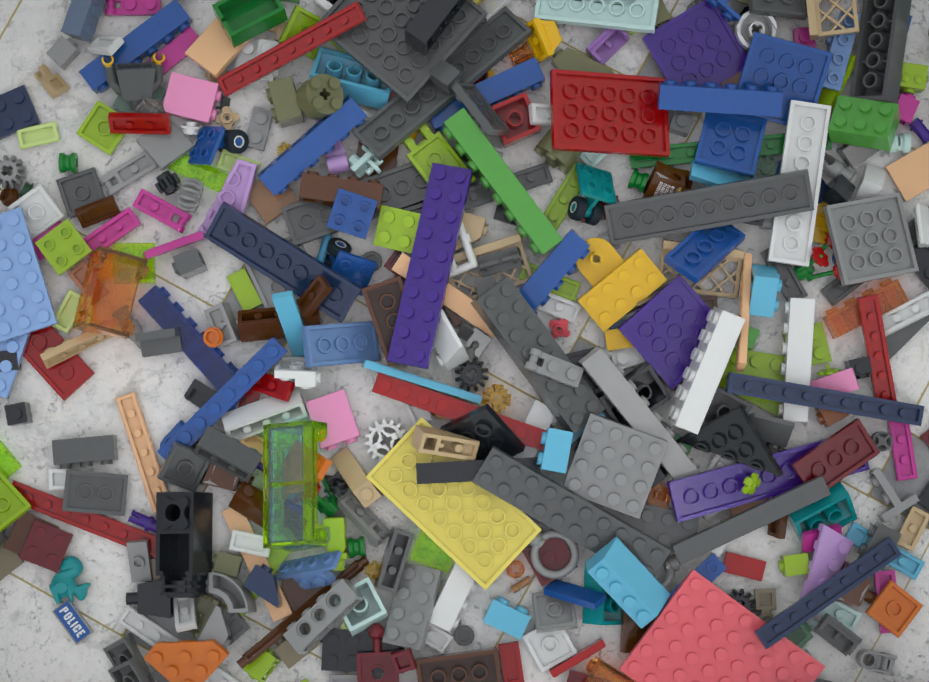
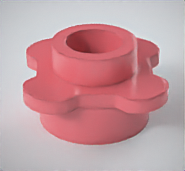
M567 319L550 320L549 326L551 327V335L554 339L561 336L565 338L570 336Z

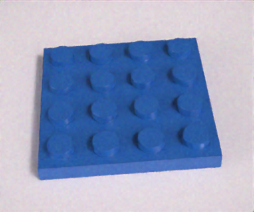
M754 31L739 78L738 87H746V84L758 85V88L766 89V86H777L778 90L783 92L781 117H755L787 125L790 100L818 103L833 53Z

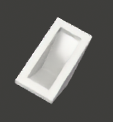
M866 164L853 201L877 197L883 188L886 171Z

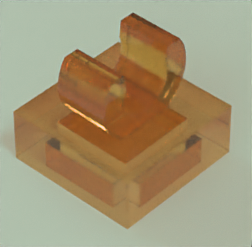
M658 484L654 486L647 503L667 509L671 500L668 488Z

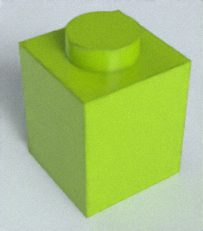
M808 553L780 555L781 560H778L779 572L783 573V576L809 573Z

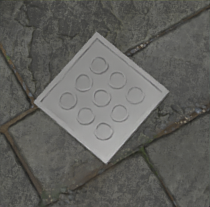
M900 192L823 207L842 286L919 271Z
M590 412L563 486L589 501L639 519L669 442Z

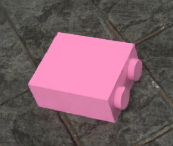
M171 72L161 111L169 113L170 116L197 121L198 123L211 126L212 121L216 119L218 110L215 108L217 101H221L223 91L220 90L221 87L218 83Z
M345 389L305 402L321 449L326 448L327 451L338 448V443L345 441L347 445L358 441L357 437L361 435Z

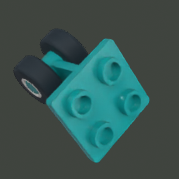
M578 162L575 168L580 194L586 196V198L580 196L572 198L568 206V217L575 221H580L586 217L585 223L594 226L599 223L603 214V206L599 201L609 204L617 202L612 175L606 170Z

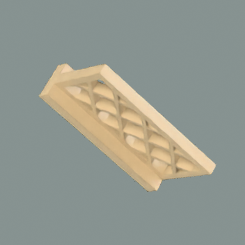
M806 0L810 41L819 40L818 38L859 33L856 0H851L852 5L847 11L838 5L841 0L836 2L827 0L833 5L827 13L819 9V5L823 0ZM835 8L844 13L838 22L829 16ZM846 16L854 20L855 28L846 29L841 25ZM826 19L835 24L831 31L822 32L821 25Z
M519 234L473 248L474 255L478 261L477 257L512 247H519L521 253L520 262L523 259L525 265L520 267L526 269L528 278L519 280L513 277L518 267L514 269L512 275L503 271L500 273L516 280L517 282H514L515 286L524 284L532 275ZM465 251L454 254L457 266L468 262ZM470 270L464 272L460 281L452 277L449 278V283L453 286H455L454 282L458 283V289L460 285L470 289L471 292L469 294V297H471L472 299L475 300L478 297V294L471 296L473 291L477 293L475 289V284L472 288L462 283V281L467 272L478 278H482L481 272L478 275Z
M662 239L659 271L663 275L670 271L674 278L676 277L671 270L672 268L663 261L665 254L673 250L681 241ZM734 249L723 259L725 260L723 263H719V266L704 276L697 284L692 285L691 288L699 294L737 298L745 251ZM729 261L737 262V269L729 275L723 265ZM722 268L728 277L717 283L712 274ZM710 276L716 286L711 290H704L700 283ZM730 279L734 284L733 293L724 292L720 286ZM662 284L658 288L662 289L666 285Z

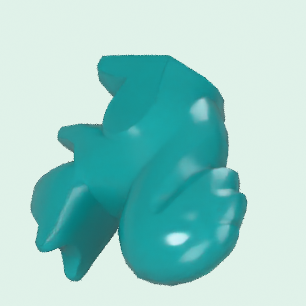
M68 556L63 559L60 565L61 571L55 574L51 584H49L56 604H60L61 599L64 597H68L71 602H74V595L78 600L83 601L87 596L88 588L91 586V583L77 585L75 578L81 575L83 564L79 558Z

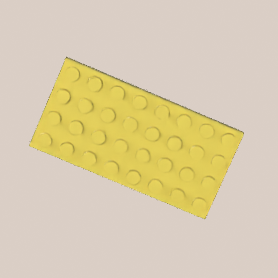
M422 417L415 423V425L432 427ZM414 425L369 472L366 478L486 590L542 529L523 511L474 484L472 481L417 484L416 463L468 460L417 452L411 445L415 429Z

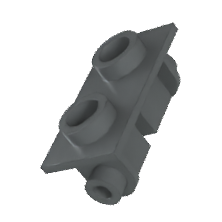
M516 247L477 257L482 277L522 266Z

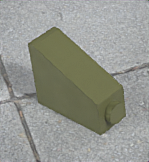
M568 47L564 51L562 48L559 49L552 56L551 64L555 69L614 74L612 69Z

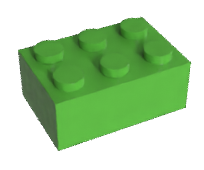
M838 95L828 127L830 141L891 151L901 118L899 104Z

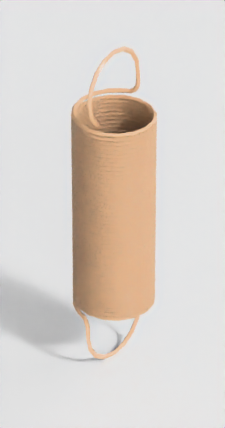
M527 576L510 587V591L516 593L531 584V577Z

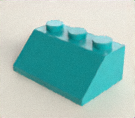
M840 481L829 488L831 495L788 514V520L800 542L802 532L817 529L819 523L826 526L839 523L843 527L857 519L850 495Z
M585 564L584 587L605 593L607 600L596 610L583 607L582 623L621 625L622 608L587 572Z

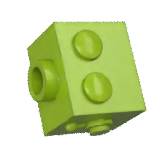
M903 62L900 90H902L903 94L910 93L914 95V93H922L925 90L926 82H928V66Z
M268 648L250 665H246L243 670L249 674L251 679L265 682L281 659L275 655L274 650Z

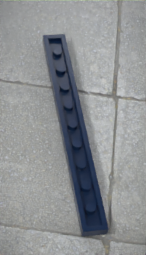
M728 372L725 388L726 393L921 426L924 406L733 372Z

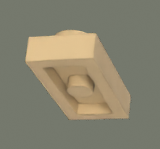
M911 506L898 531L902 535L897 544L910 551H914L929 521V514L915 506Z

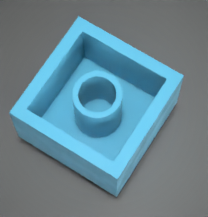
M752 264L749 315L773 318L774 311H778L779 299H777V292H781L782 280H780V274L777 273L775 266Z
M547 428L546 432H542L540 444L544 446L543 451L538 452L536 462L537 465H540V470L566 474L573 432L554 428Z
M498 596L497 599L492 597L482 619L483 623L521 640L531 618L530 614H528V609L518 604L516 607L509 605V600Z

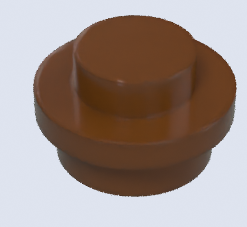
M10 187L3 189L0 194V201L3 205L8 207L19 198L18 190L16 188L11 189Z

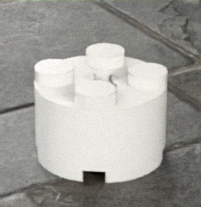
M749 11L741 15L740 20L736 21L733 26V33L744 50L748 51L753 36L751 31L755 27L758 28L757 32L776 37L777 23L774 17L749 14Z

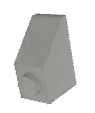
M216 605L197 641L215 639L225 649H228L231 643L229 639L231 632L222 605Z

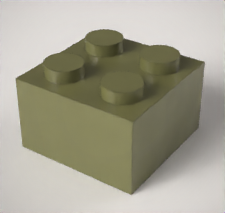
M289 76L267 82L269 88L265 90L268 101L274 105V108H271L275 123H279L281 128L305 122L303 113L296 102L297 91L292 77Z

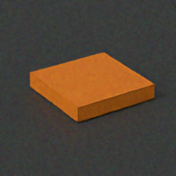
M889 580L865 613L895 637L899 638L923 605L892 580Z

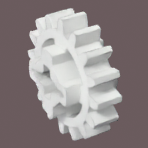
M383 419L381 425L376 421L375 428L369 427L371 434H365L369 441L364 442V445L370 446L367 453L373 452L372 458L375 459L378 456L379 462L385 455L380 454L377 450L383 448L388 452L390 451L387 445L381 444L383 441L381 433L383 432L387 438H392L390 441L392 449L395 440L401 439L406 430H399L400 423L394 426V420L387 424L386 420ZM384 427L392 428L396 432L392 434L386 433ZM377 432L379 438L378 441L373 444V437Z

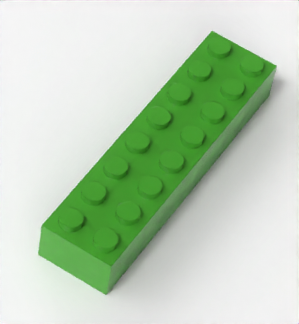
M464 107L447 119L442 125L443 134L448 140L452 139L455 142V150L461 157L464 155L467 158V166L473 173L477 172L481 177L479 181L482 186L492 191V199L498 206L501 204L504 207L505 211L503 213L510 222L514 221L518 227L515 229L522 238L526 237L528 239L530 250L534 254L543 255L563 239Z

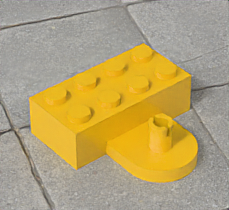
M594 237L586 239L590 244L588 255L583 260L579 258L576 262L577 268L592 287L578 297L577 300L602 331L605 332L632 310L638 302L645 299L666 282L667 279L641 248H638L623 260L609 242L602 238Z

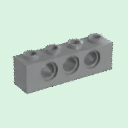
M338 579L331 585V589L327 593L321 594L316 599L317 603L312 608L309 607L301 614L302 617L297 622H292L286 628L287 631L283 636L298 654H306L355 608L364 597L350 580ZM336 596L340 597V603L338 606H335L334 599ZM322 610L325 611V618L323 620L319 617ZM307 624L311 628L308 634L305 633V626Z

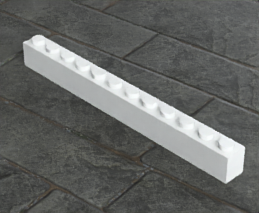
M535 399L524 423L547 430L550 425L554 427L557 420L544 403ZM525 445L524 451L513 457H538L539 451ZM455 563L434 606L430 623L450 632L451 628L456 629L461 619L457 616L460 610L465 611L469 599L466 597L469 591L474 592L478 584L457 563Z

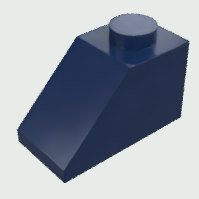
M264 563L262 566L256 564L243 586L275 607L280 608L282 600L277 577L272 573L273 569Z

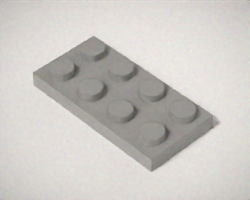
M405 563L397 592L394 594L382 639L383 643L403 648L411 647V650L422 652L443 574L441 570Z

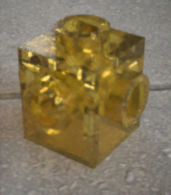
M492 384L491 388L487 387V392L483 391L482 404L488 403L496 413L501 414L502 410H506V406H510L511 394H507L508 389H504V385ZM499 395L501 397V400L499 402H494L493 396Z

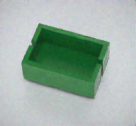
M220 0L212 5L215 16L234 48L288 20L285 8L280 0Z

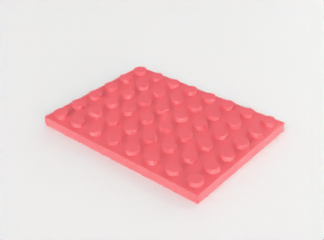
M692 569L623 661L619 670L636 682H814L825 666L786 637L770 648L765 649L754 631L766 622Z

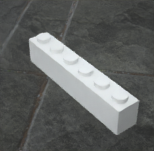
M788 298V302L784 303V314H787V321L783 322L782 333L786 334L785 343L782 342L781 346L784 363L780 365V375H783L784 382L810 386L815 299ZM781 402V404H778L777 415L781 416L780 419L786 421L808 422L809 407Z

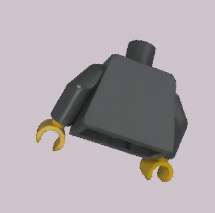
M154 53L151 58L152 62L114 64L113 56H110V63H105L104 58H101L103 66L106 67L105 73L109 86L116 95L122 96L123 101H130L131 110H142V100L152 99V94L156 93L162 84L163 66L161 64L165 60L163 53L161 61L156 60V53Z

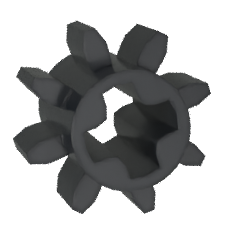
M165 171L156 177L158 183L155 184V187L160 194L165 193L166 196H169L179 189L177 184L181 181L175 172L171 174L169 171Z

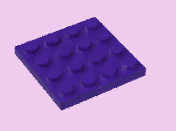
M707 0L701 1L657 28L654 34L649 33L641 38L666 79L677 80L676 83L692 80L697 81V84L705 85V82H716L717 86H719L722 82L742 71L747 56L726 19L722 16L720 9L712 7Z
M678 274L617 329L647 363L651 365L670 389H673L684 379L682 377L683 372L687 366H690L692 361L690 359L691 353L694 348L698 347L700 331L705 329L708 322L706 317L711 309L684 278Z

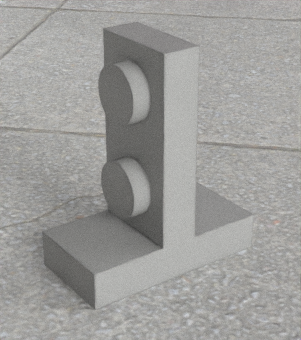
M874 468L869 471L871 483L875 488L879 487L882 492L880 495L886 505H890L889 508L877 515L881 522L889 521L920 501L914 493L900 500L880 468Z

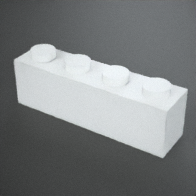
M295 387L289 402L269 396L226 412L222 416V421L227 436L240 441L307 417L308 414L298 387Z

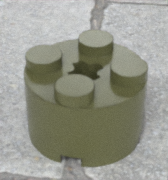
M318 74L302 83L296 93V102L299 109L303 110L307 114L306 116L311 119H323L339 110L343 105L344 94L340 80L328 74Z
M551 128L533 149L538 155L546 158L545 162L553 169L557 167L564 174L567 173L582 153L552 150Z

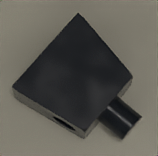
M155 580L137 584V592L126 593V605H137L138 614L164 618L173 617V598H168L167 595H160V592H162V588H160L162 581Z

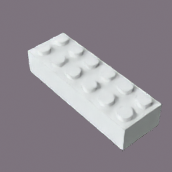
M715 306L713 310L708 312L706 317L708 322L705 329L700 331L698 347L693 349L690 359H692L690 366H687L683 372V383L676 389L674 405L671 404L667 411V416H669L667 420L672 424L698 435L746 319Z

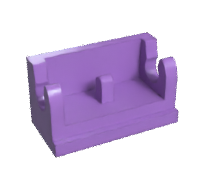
M605 29L586 48V53L594 61L604 65L629 41V34L625 30Z

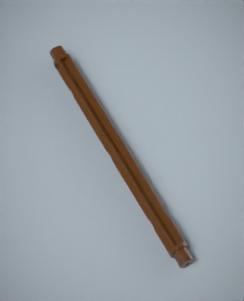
M366 557L355 560L337 576L336 580L342 578L351 580L364 570L369 561ZM331 585L324 586L299 609L263 637L261 641L242 655L243 657L237 661V664L243 669L280 640L287 631L286 628L292 622H297L302 617L301 614L309 607L312 608L317 603L316 599L321 594L327 593L331 589Z

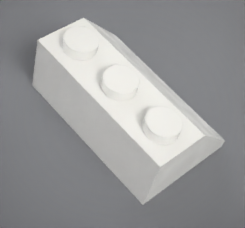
M442 310L433 349H436L438 355L435 357L440 366L445 365L449 371L469 360V357Z

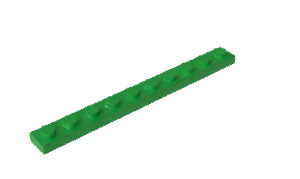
M785 133L764 135L759 157L782 155ZM829 133L827 134L825 150L832 149ZM699 142L670 144V156L667 158L629 155L630 169L654 167L657 161L668 166L691 164L695 159Z

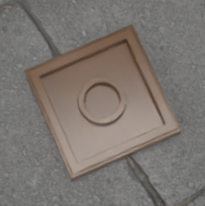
M261 180L253 184L249 201L266 225L282 215L281 208L300 202L290 187L281 195L278 193L274 196Z

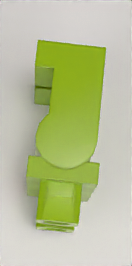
M346 516L325 517L323 519V526L329 527L330 541L327 545L328 552L339 550L342 553L337 567L331 571H343L345 569V559L349 557L348 550L345 551L347 548Z

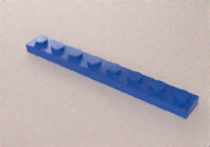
M272 337L157 452L165 460L174 441L192 447L203 436L207 427H212L288 351L275 337Z

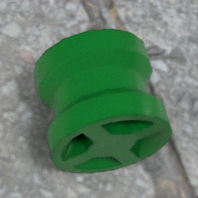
M59 153L58 164L60 173H65L66 171L78 172L77 153H71L70 155Z
M634 169L627 188H636L639 192L643 193L649 174H642L637 169Z
M360 536L358 539L347 538L349 558H354L356 555L365 557L364 536Z

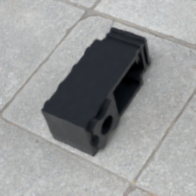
M157 492L156 576H160V581H162V585H160L162 592H160V595H167L168 598H199L201 595H207V575H209V572H212L213 493Z

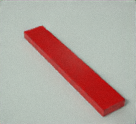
M878 294L857 297L866 355L869 356L872 368L870 377L874 397L897 401Z

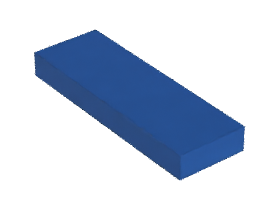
M555 579L543 588L544 595L596 610L607 600L605 593Z

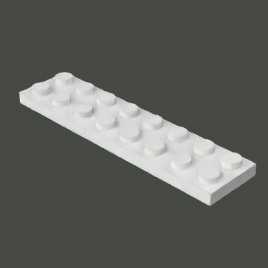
M790 100L780 173L808 169L814 210L773 217L767 259L769 262L809 267L831 106Z

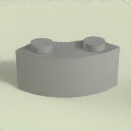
M209 572V593L217 594L223 598L229 613L257 612L254 597L251 591L243 586L244 582L237 577Z

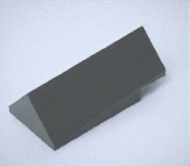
M131 632L103 649L113 665L108 672L114 682H155L154 678L150 676L151 672Z

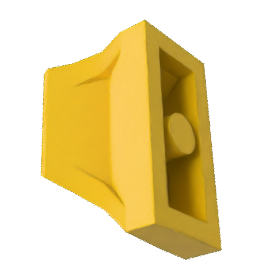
M534 18L526 23L532 30V35L527 38V41L537 62L541 63L554 54L562 38L555 21Z

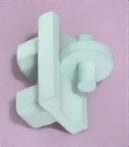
M362 145V150L365 154L361 158L353 154L348 159L352 171L359 179L366 173L370 175L373 171H376L378 174L382 172L379 166L383 163V160L379 161L364 145Z

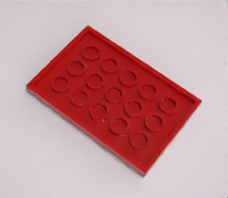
M551 69L549 71L552 150L663 158L670 156L668 110L658 109L657 107L659 82H664L666 78Z

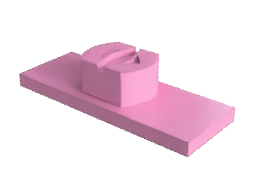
M853 367L810 382V386L847 393L860 389Z

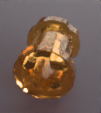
M526 43L508 54L514 66L533 58Z
M513 560L506 568V571L511 578L516 579L524 574L525 568L521 561ZM512 564H514L515 566L519 564L520 573L517 574L516 572H514L512 574V568L510 566Z

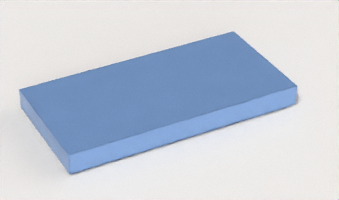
M373 321L301 327L306 368L363 363L365 359L373 362L381 361L378 335Z

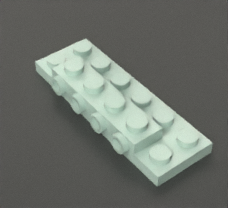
M537 0L534 18L555 21V23L654 34L660 0Z

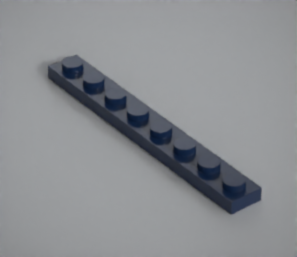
M887 537L760 626L754 633L765 649L770 648L902 555L892 539Z

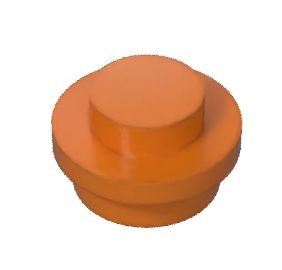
M210 327L203 334V340L209 347L220 346L224 339L223 332L217 327Z

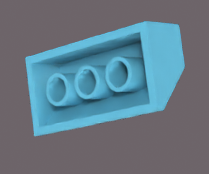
M319 47L310 78L318 74H328L338 78L343 89L344 99L350 95L357 104L381 109L389 102L391 90L350 55Z
M617 536L585 562L587 572L641 629L658 616L670 596V592Z

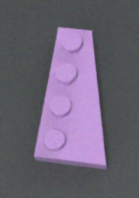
M237 159L222 190L219 191L213 206L209 209L202 225H200L198 232L201 231L206 234L223 202L228 203L245 214L258 164Z
M819 523L818 527L820 531L818 540H815L813 549H815L812 561L810 560L808 564V577L804 579L800 598L839 572L854 544L853 541Z

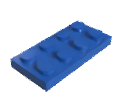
M732 225L693 231L664 257L663 262L697 284L745 240L746 234Z

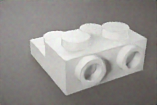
M251 39L238 53L235 68L280 43L264 39ZM280 69L256 82L267 83L278 79Z
M283 356L276 363L274 378H279L282 381L295 379V386L302 389H310L316 387V384L321 383L322 366L306 368L305 357Z

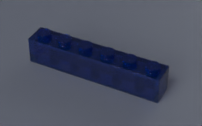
M155 285L138 302L162 329L180 328L183 352L219 391L239 369L231 361L229 363L223 358L225 354L219 347L207 346L203 340L204 331L200 333L197 330L196 326L198 324L191 316L187 318L182 313L184 308L177 301L173 303L170 300L169 296L171 294L164 286L160 288Z

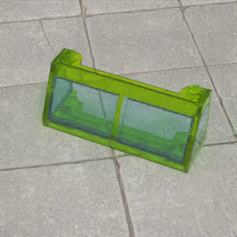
M308 420L263 425V548L296 552L328 546L327 530L323 525L318 524L317 442H323L326 439L327 423Z

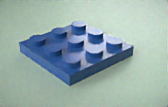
M706 112L694 163L753 178L767 119L751 115Z

